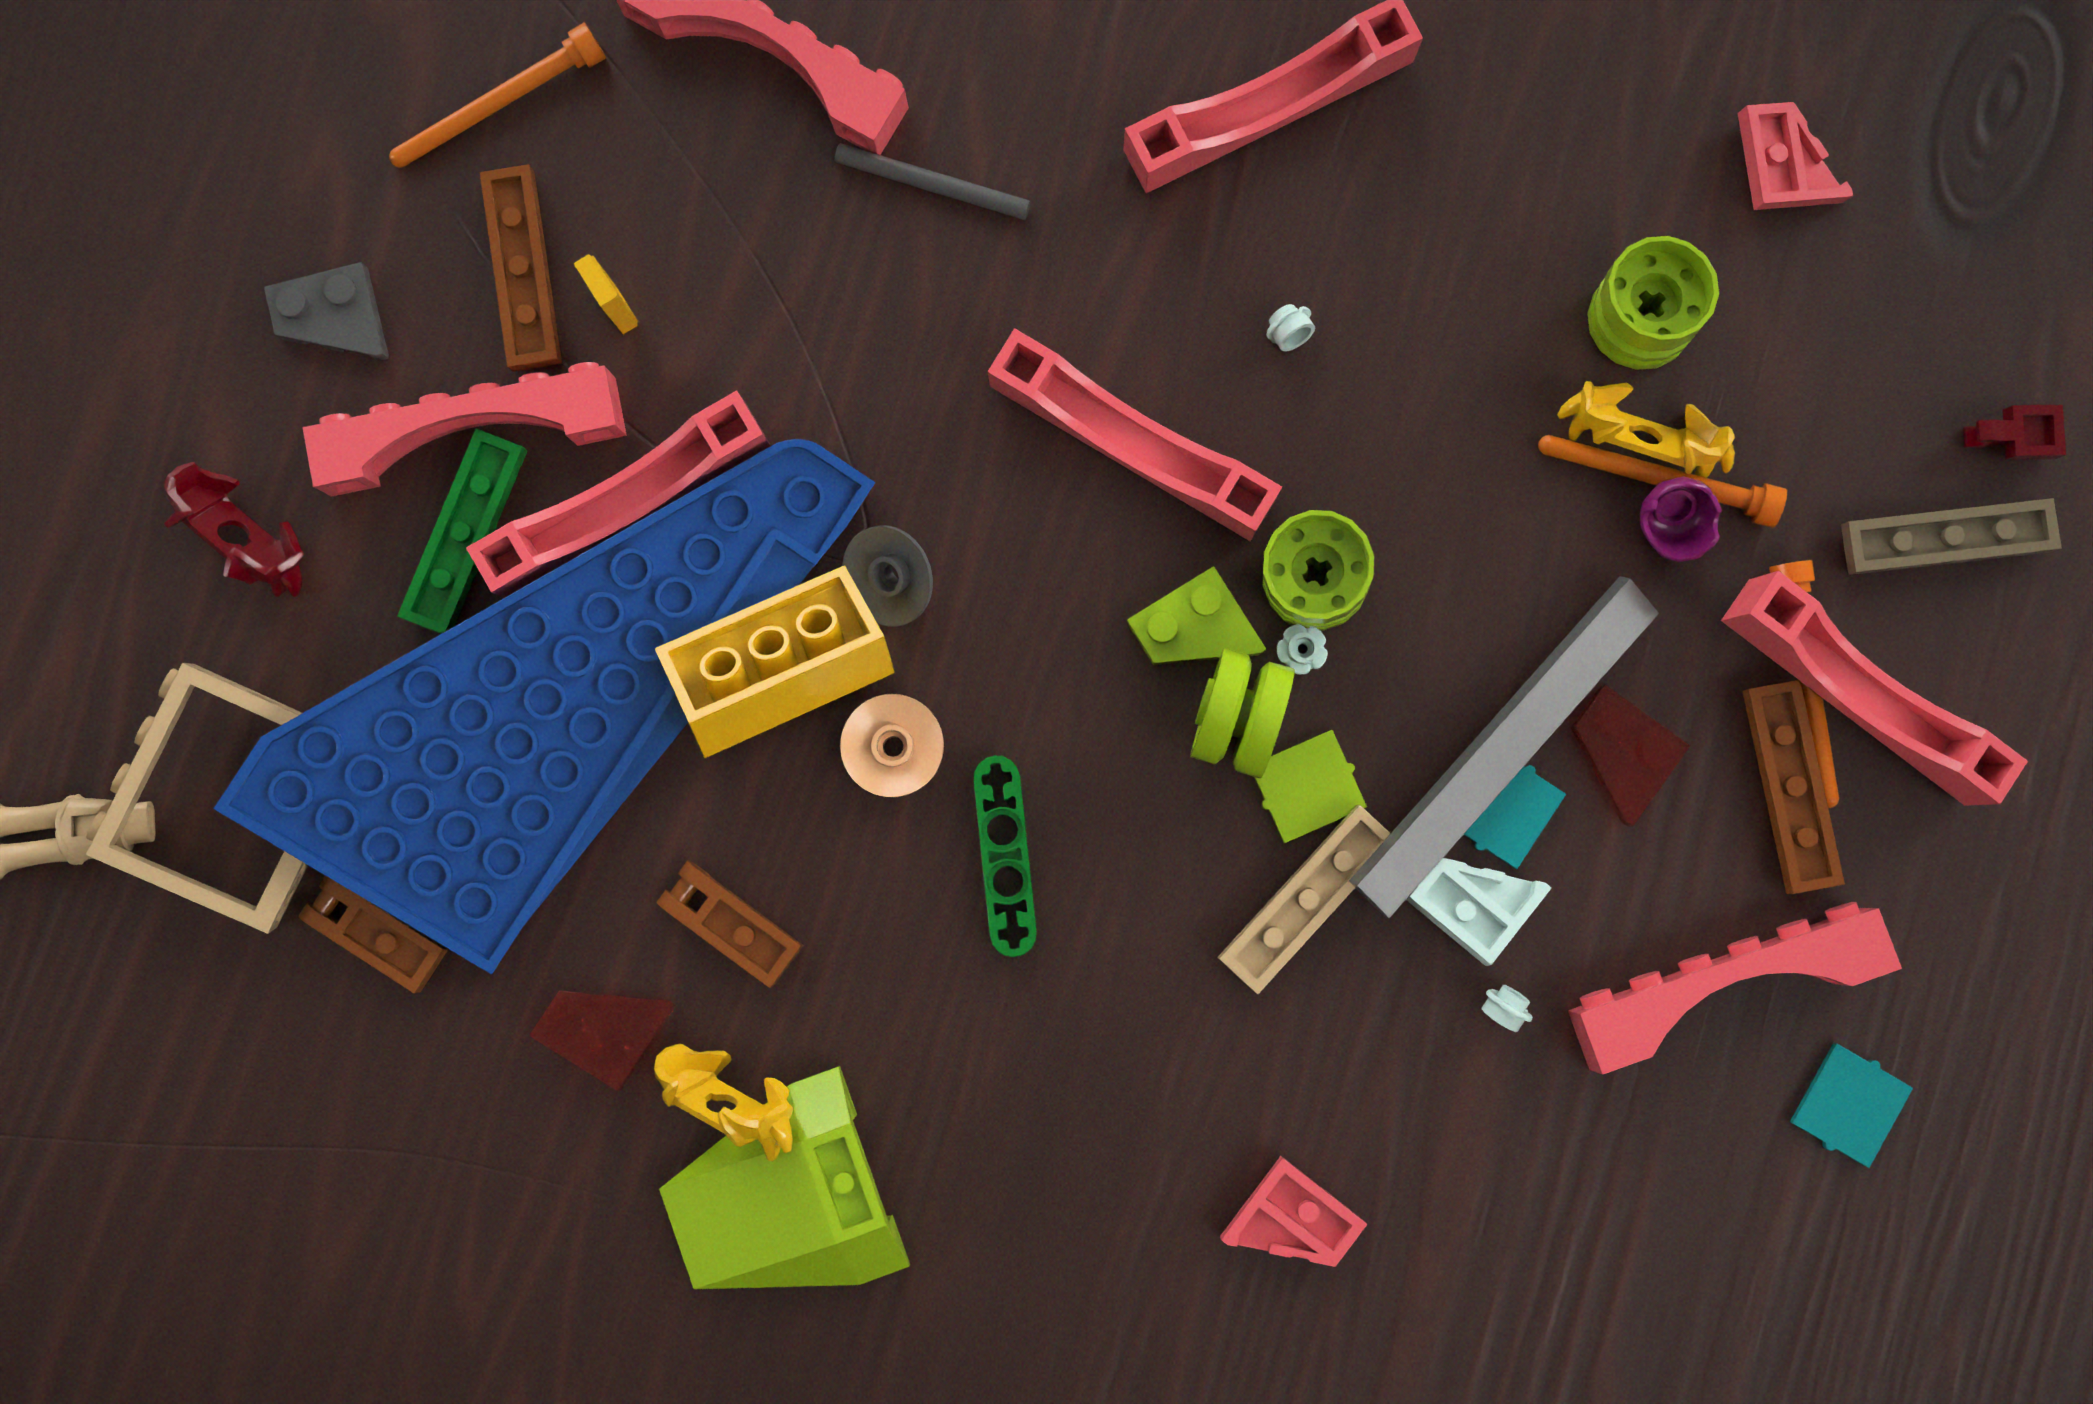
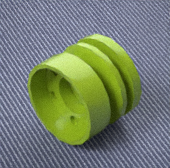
M1671 236L1646 237L1624 250L1594 292L1587 313L1590 335L1598 349L1616 364L1635 370L1659 368L1675 360L1714 314L1719 297L1717 273L1707 256L1690 242ZM1647 309L1650 313L1643 316L1641 312Z
M1309 510L1288 518L1273 532L1264 551L1263 588L1269 605L1285 622L1292 625L1299 624L1305 628L1315 627L1320 631H1325L1344 624L1360 609L1373 580L1374 554L1367 535L1353 520L1333 511ZM1313 565L1318 571L1324 568L1328 570L1324 581L1325 585L1320 586L1315 580L1309 583L1305 581L1308 574V566Z

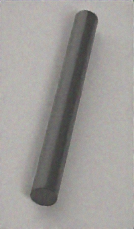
M839 143L836 149L835 163L1022 220L1027 218L1031 204L1030 200Z

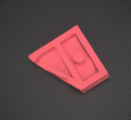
M1794 102L1747 105L1737 113L1754 210L1839 204L1853 197L1852 188L1846 181L1839 185L1823 161L1829 154L1820 140L1809 132L1807 121Z
M1280 1156L1220 1235V1238L1230 1246L1237 1247L1240 1245L1268 1251L1269 1254L1289 1258L1294 1256L1308 1259L1313 1263L1336 1267L1367 1226V1223Z

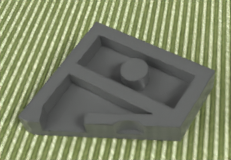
M362 262L264 287L274 333L282 340L305 345L308 343L316 344L324 349L344 352L345 350L365 354L377 360L389 359L369 269Z

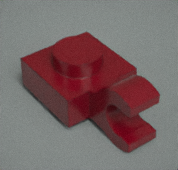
M2012 405L2002 410L2003 420H1979L1976 422V426L1963 427L1964 448H1985L2005 445V460H2051L2066 455L2063 405Z

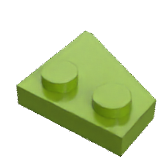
M1214 566L1127 619L1128 626L1153 665L1189 660H1214L1220 658L1223 648L1249 656H1258L1266 650V647Z

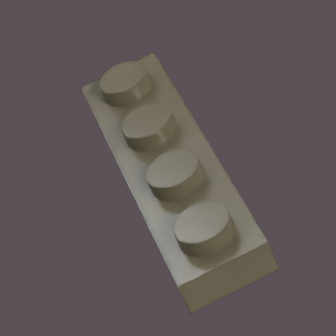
M2054 498L1848 521L1841 525L1848 575L2049 553L2062 549Z

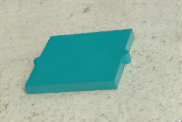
M1532 765L1524 766L1463 834L1475 842L1474 847L1476 850L1485 849L1514 869H1518L1566 796L1564 792L1535 774L1536 769Z
M1833 1043L1792 1116L1790 1123L1821 1140L1824 1149L1829 1151L1836 1149L1863 1166L1870 1168L1913 1087L1880 1069L1878 1061H1866L1841 1045Z

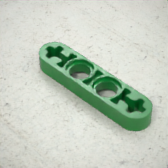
M994 755L980 762L974 772V789L989 933L992 945L999 953L1009 957L1024 955L1033 947L1037 935L1021 777L1017 766L1012 760L1004 756ZM1001 765L1003 773H1011L1012 782L1004 784L1003 793L1005 801L1015 797V809L997 807L985 812L984 801L995 802L992 786L983 785V776L991 774V766ZM1000 815L1013 818L1018 827L1015 840L1007 845L993 843L988 835V826L991 820ZM1006 866L1018 869L1023 877V887L1019 893L1012 897H1004L998 894L993 885V878L996 872ZM1026 900L1027 912L1016 910L1019 927H1027L1029 934L1028 937L1020 939L1019 948H1010L1008 940H1000L999 930L1007 928V912L996 915L995 903L1012 905Z

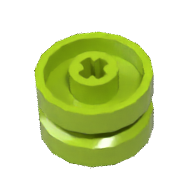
M1223 648L1213 679H1208L1195 720L1198 728L1190 757L1215 765L1224 758L1231 737L1234 736L1237 737L1232 761L1235 771L1256 778H1262L1281 728L1292 689L1295 669L1269 661L1260 669L1253 690L1246 689L1252 668L1250 656Z

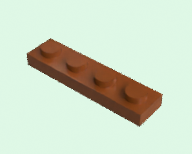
M529 164L480 172L507 367L512 372L562 364L535 172Z
M1800 680L1742 691L1786 894H1796L1845 885Z

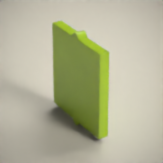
M1333 730L1271 756L1262 778L1254 777L1264 798L1261 804L1262 808L1265 810L1269 809L1283 843H1287L1346 817L1356 805H1361L1363 808L1367 807L1352 774L1355 766L1352 763H1347Z

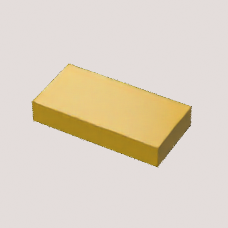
M588 254L573 263L600 307L623 335L638 326L637 318L619 289L594 256Z

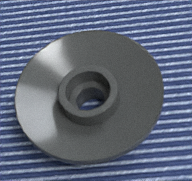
M886 525L865 529L850 541L844 553L842 566H846L877 624L897 627L917 619L928 606L933 590L931 566L918 542L901 529ZM893 567L896 569L899 579L894 575Z

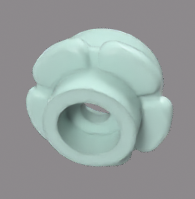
M1292 304L1278 309L1269 319L1270 327L1266 333L1267 338L1272 343H1277L1282 351H1290L1304 344L1315 331V326L1309 318L1311 316L1310 309L1305 306L1297 309Z
M1296 624L1284 631L1283 640H1280L1277 644V655L1279 660L1285 663L1287 667L1295 669V674H1308L1310 669H1319L1325 663L1328 655L1327 650L1324 648L1326 638L1319 629L1315 627L1305 628L1302 625ZM1304 644L1307 646L1305 654L1299 653V645Z
M1503 985L1499 991L1495 989L1486 991L1488 999L1481 1009L1494 1021L1514 1032H1518L1524 1021L1531 1022L1533 1017L1526 1009L1530 1001L1521 993L1507 985Z

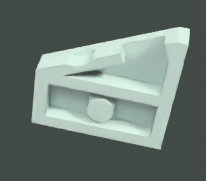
M1442 858L1406 900L1482 964L1489 966L1493 964L1550 891L1551 887L1544 882H1531L1507 876L1504 872L1488 868L1478 869L1470 867L1463 862Z

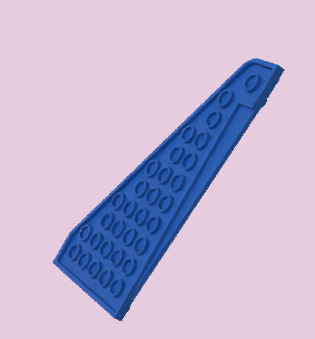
M802 439L778 442L263 735L213 809L492 974L523 926L688 723L654 648L798 586L847 527L876 482L817 443Z

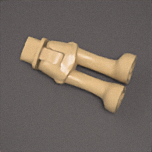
M80 794L67 796L61 802L31 807H5L0 803V838L18 833L56 829V838L10 844L0 843V880L8 872L28 866L52 862H69L72 865H82L88 859H93L86 855L92 843L91 840L86 838L87 832L100 811L107 812L113 800L84 798ZM151 801L136 803L116 843V846L127 851H131L136 843L153 842L155 840V811Z

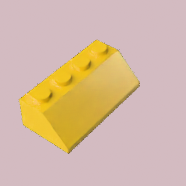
M845 565L654 648L704 758L895 673L885 637Z

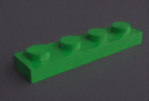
M475 429L397 617L440 634L456 625L478 572V568L466 547L495 531L528 452L527 449L521 445Z

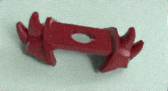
M195 462L177 466L167 475L163 482L164 491L175 511L164 522L167 528L181 522L189 527L226 559L224 576L241 580L249 585L256 581L271 584L272 594L277 597L282 595L287 589L291 596H299L302 588V575L299 564L304 553L288 521L279 523L280 540L274 539L229 500L227 494L240 485L238 479L210 472L199 467ZM226 525L238 526L248 534V544L243 547L240 544L227 543L219 537L217 531Z

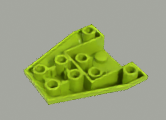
M840 1066L787 1086L790 1090L787 1101L793 1107L789 1120L793 1138L792 1150L790 1152L784 1153L780 1147L777 1158L774 1161H768L762 1144L758 1140L738 1147L725 1136L659 1189L693 1289L861 1285L910 1266L893 1215L887 1216L856 1131L853 1119L857 1116Z

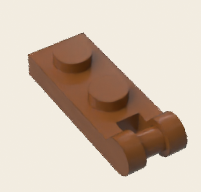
M687 860L678 872L681 876L679 881L671 891L666 889L656 903L764 985L773 988L804 945L713 879L702 868ZM697 889L708 896L698 912L687 904Z
M324 876L319 883V887L322 889L313 903H306L298 915L299 918L412 993H421L449 949L341 884ZM340 901L348 906L340 920H337L331 913Z

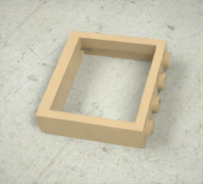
M182 663L179 670L174 668L170 670L160 687L158 696L164 698L156 716H148L140 726L134 741L140 748L132 764L124 763L117 772L110 789L116 795L108 811H100L90 825L86 838L91 840L92 843L86 855L268 934L278 927L308 867L307 864L284 851L256 907L116 846L195 686L280 725L302 714L300 711L196 664Z

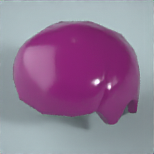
M1682 476L1658 483L1642 502L1640 509L1641 531L1662 558L1679 563L1698 559L1714 547L1720 538L1718 518L1722 512L1721 506L1711 489L1700 480Z

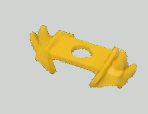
M1586 381L1582 391L1565 402L1557 414L1559 419L1574 415L1569 428L1570 440H1576L1583 431L1591 429L1593 442L1598 445L1608 442L1684 467L1687 474H1691L1696 467L1695 475L1707 478L1718 461L1721 463L1724 473H1728L1734 464L1735 452L1732 442L1735 436L1733 430L1729 426L1717 427L1693 404H1686V428L1679 430L1619 411L1616 404L1633 390V386L1628 383L1598 387L1594 386L1591 381ZM1632 432H1647L1654 436L1659 443H1646Z
M676 1044L666 1047L656 1056L654 1066L655 1078L664 1089L662 1098L668 1107L675 1105L721 1131L735 1146L742 1147L758 1140L762 1144L768 1161H774L777 1158L780 1147L784 1153L792 1150L793 1138L789 1120L793 1107L787 1101L790 1090L781 1081L775 1078L764 1079L768 1103L763 1105L717 1079L716 1076L732 1060L731 1055L726 1051L697 1052L684 1044ZM711 1099L714 1101H729L737 1107L733 1110L723 1107L719 1112H714L707 1108V1102Z

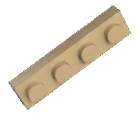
M1356 805L1217 958L1256 994H1259L1355 889L1349 880L1391 833L1361 805Z

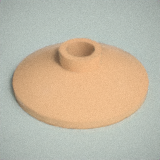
M884 694L865 701L849 716L842 731L840 750L842 761L848 774L860 787L878 796L901 797L918 791L934 777L943 758L944 739L937 719L924 704L905 695ZM896 737L902 740L903 750L898 756H888L884 749L885 743L888 739Z

